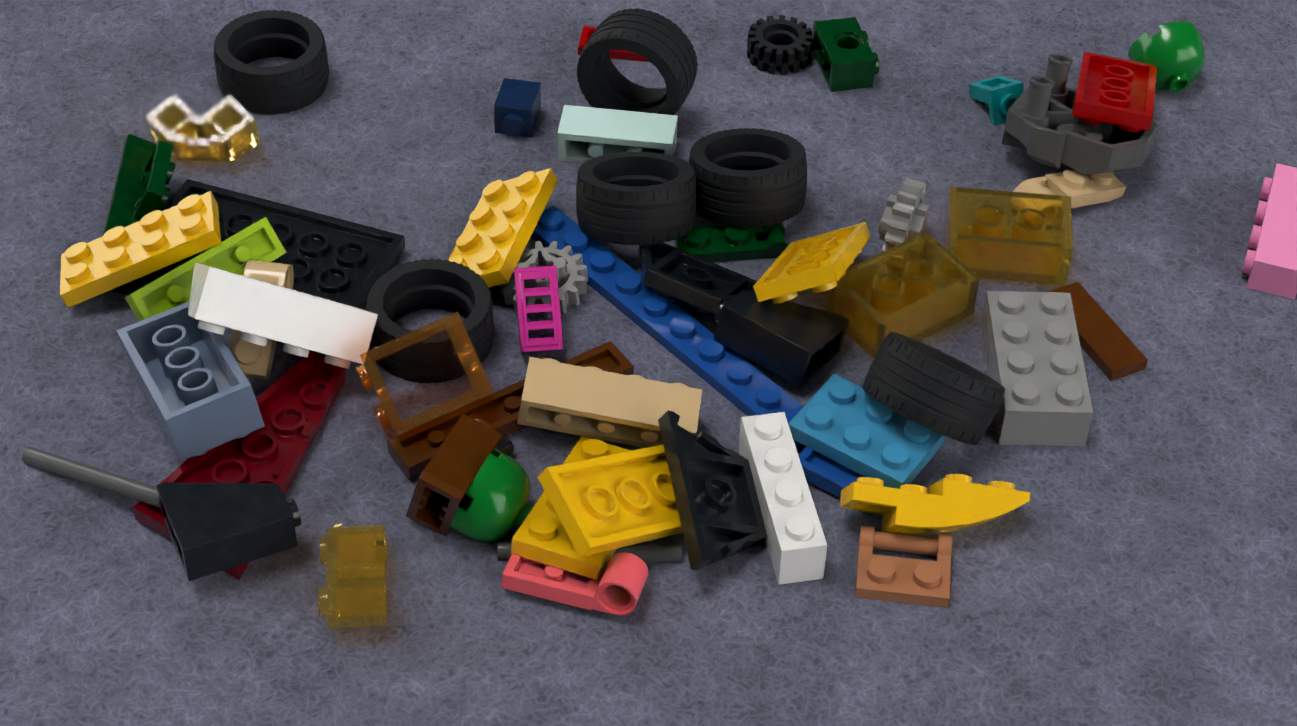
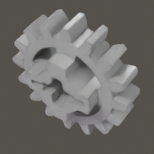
M906 178L902 184L901 191L898 192V196L890 194L878 228V233H880L879 239L885 242L881 252V260L883 262L901 267L909 248L914 250L919 248L930 213L928 211L929 205L923 203L926 194V184L924 182Z
M536 241L535 249L529 250L528 247H525L516 268L556 266L560 312L562 314L567 313L566 304L568 303L578 306L580 304L579 294L587 293L586 282H588L587 266L583 265L582 255H573L570 245L559 250L557 241H553L549 247H543L541 241ZM513 272L509 282L501 284L499 287L500 293L503 294L504 303L506 305L513 304L514 312L517 313L515 276ZM548 278L545 280H524V288L549 287ZM549 295L525 297L526 305L550 303ZM544 312L547 319L551 318L550 312ZM529 313V318L534 319L537 313Z

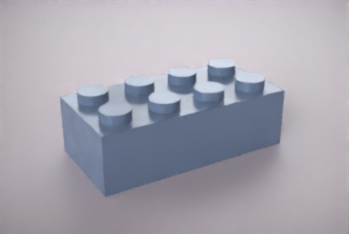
M190 301L116 330L130 369L180 461L200 456L212 448L234 439L243 438L250 432L265 426L250 382L220 334L197 328L199 320L188 316Z

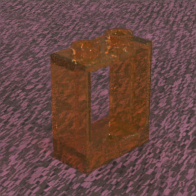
M458 312L360 354L363 364L355 367L365 390L369 391L374 388L381 402V405L374 407V410L384 432L393 429L395 436L494 393ZM445 332L471 391L401 421L375 362Z

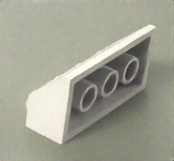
M195 263L193 270L188 316L199 320L197 328L224 335L226 327L242 331L241 340L261 346H266L268 339L284 343L282 351L308 358L310 350L326 354L325 363L349 369L351 361L364 365L378 314L200 263Z

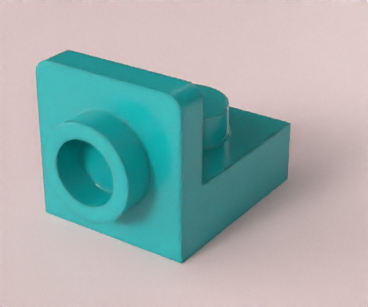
M1002 75L968 84L970 98L984 102L985 106L989 107L990 122L995 126L1006 123L1008 109L1024 92L1023 82Z

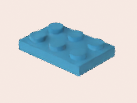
M836 374L831 376L788 423L793 440L865 477L883 480L885 487L900 489L901 485L910 484L946 440L945 435L939 434L895 412L866 393L862 387Z

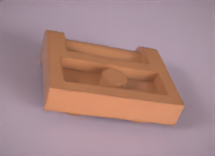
M860 526L855 586L856 598L948 608L950 600L952 535L938 533L937 538L879 532L874 531V526ZM873 549L931 555L936 556V561L873 555L872 552Z

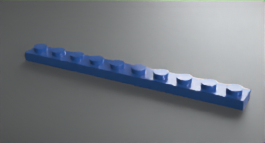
M553 205L543 211L531 238L535 241H541L543 247H549L553 241H557L559 250L570 245L573 255L581 254L583 265L587 266L588 282L586 283L744 414L753 416L785 412L787 422L789 423L804 407L737 352L713 339L714 334L675 302L659 296L655 293L654 288L642 284L639 273L598 240L584 234L579 225ZM794 440L797 453L800 454L806 446Z

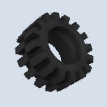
M772 15L767 16L766 22L761 18L757 20L756 24L750 26V30H748L747 58L750 59V63L753 66L757 65L758 70L763 71L768 68V74L773 75L775 70L780 71L781 75H787V71L791 70L794 74L799 72V67L804 70L807 67V63L811 62L813 35L811 28H807L805 22L802 21L797 24V18L791 17L788 21L785 20L784 15H779V19L775 20Z

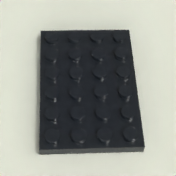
M189 179L185 181L162 210L164 211L178 205L181 200L190 195H202L211 191L218 203L221 242L266 217L287 252L272 262L291 264L293 266V290L363 310L366 308L368 293L372 285L376 283V280L382 274L392 269L405 249V238L400 234ZM204 251L114 288L111 291L130 295Z

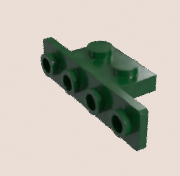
M132 134L127 135L103 235L114 227H126L136 223L146 214L156 209L160 211L164 209L170 195V188L165 187V185L169 184L176 163L170 161L173 145L158 140L155 144Z

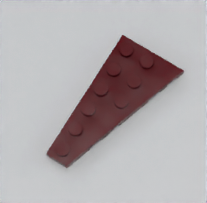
M311 350L308 358L303 357L256 398L264 427L250 432L243 438L234 439L212 448L200 456L188 458L160 484L165 482L278 483L285 496L346 380L345 368L325 363V356ZM141 501L133 507L137 521L172 540L163 520L161 508ZM249 562L223 571L240 580Z

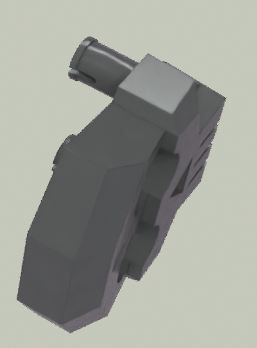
M1061 54L1049 55L1045 77L1032 76L1029 80V87L1024 90L1008 109L1002 144L1026 149L1027 155L1037 163L1057 169L1063 163L1086 175L1118 172L1141 167L1152 149L1157 124L1153 119L1150 131L1128 132L1118 128L1116 124L1106 122L1096 125L1088 124L1081 121L1079 117L1072 116L1076 90L1067 88L1066 84L1073 60Z

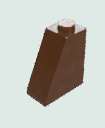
M463 413L419 476L406 517L436 533L447 536L455 513L459 507L463 509L465 506L463 503L467 496L466 492L488 455L492 454L494 448H498L502 434L495 431L488 422L478 418L473 419Z

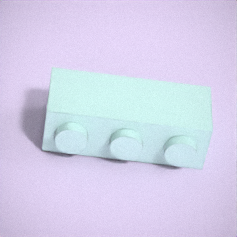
M564 105L557 132V160L584 163L598 156L619 152H654L674 156L677 143L678 115Z

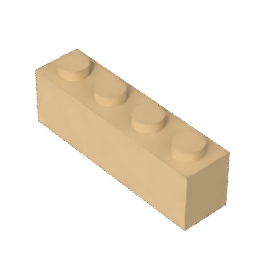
M529 357L517 424L647 448L663 444L658 419L668 410L680 415L678 425L696 436L702 389L688 387L682 383H665L650 380L640 375H623L607 372L593 366L581 367L560 363L551 358L539 359Z

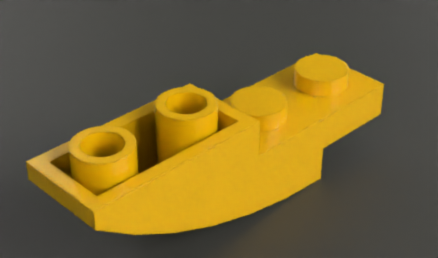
M963 474L945 475V478L929 486V494L927 493L928 488L921 485L904 484L898 489L885 487L884 481L878 478L860 477L857 478L856 482H852L841 490L839 508L882 514L881 532L926 535L958 531L994 520L1029 502L1030 492L1015 490V484L1005 481H990L988 485L972 483V477Z

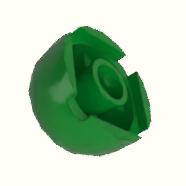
M1177 21L1160 25L1161 32L1152 37L1149 36L1148 32L1144 33L1131 45L1128 51L1131 61L1157 67L1155 87L1157 90L1170 89V91L1176 92L1187 88L1191 81L1200 73L1204 65L1205 50L1200 33L1191 22Z
M494 448L492 454L488 455L466 492L467 496L463 503L465 506L463 509L458 508L451 522L450 529L477 542L490 543L504 539L513 527L519 529L534 507L527 503L532 487L530 478L522 465Z

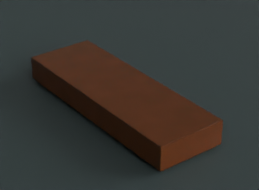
M1079 282L1047 291L1071 294L1080 346L1110 381L1146 369L1148 359Z

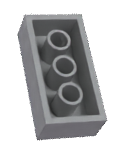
M987 291L981 329L988 376L1005 388L1001 404L998 406L994 416L998 444L1086 446L1093 417V408L1071 294L1063 292Z

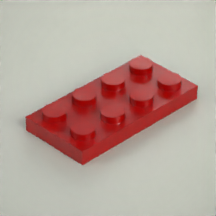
M1084 52L1072 116L1079 117L1081 121L1088 124L1096 125L1102 122L1116 124L1118 128L1128 132L1150 131L1154 111L1157 67L1146 63Z

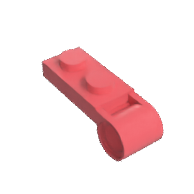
M626 552L613 555L598 580L512 554L502 573L501 588L590 611L593 609L623 616L634 611L649 571L646 563L641 558Z

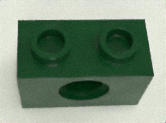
M856 17L815 21L812 33V52L830 92L873 87L874 74L879 73V58L876 52H872L869 46L868 34L866 31L861 30Z

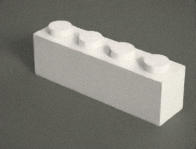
M785 412L741 417L738 451L741 456L749 460L767 533L765 542L778 585L823 579L827 542Z

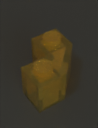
M175 93L144 116L153 140L156 143L158 140L173 145L171 157L176 162L232 163L262 142L255 118L230 94L201 117L191 110Z
M387 522L330 525L327 536H320L321 564H327L326 587L318 588L319 616H328V628L387 625Z

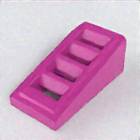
M556 266L514 268L520 352L563 349ZM548 278L549 287L524 288V280ZM549 295V304L526 305L525 297ZM527 313H551V320L527 322ZM552 329V337L529 339L528 330Z

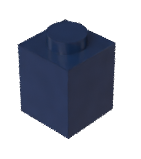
M508 78L503 79L494 104L495 133L506 134L511 137H532L541 111V83Z

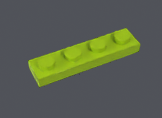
M264 217L225 239L221 244L204 251L124 298L137 320L142 321L190 301L195 263L243 275L249 260L272 262L287 252L268 219Z

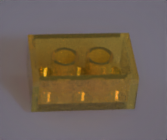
M950 186L944 222V275L1066 286L1073 254L1071 196Z
M925 232L848 268L845 271L846 274L839 281H836L837 286L828 290L826 306L827 312L850 319L846 333L875 359L881 344L890 332H896L921 341L973 315L980 278L928 232Z

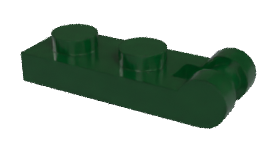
M783 222L770 226L750 228L731 226L693 227L692 231L674 240L676 248L712 263L778 258L786 247L789 246L788 239L784 236L785 228Z

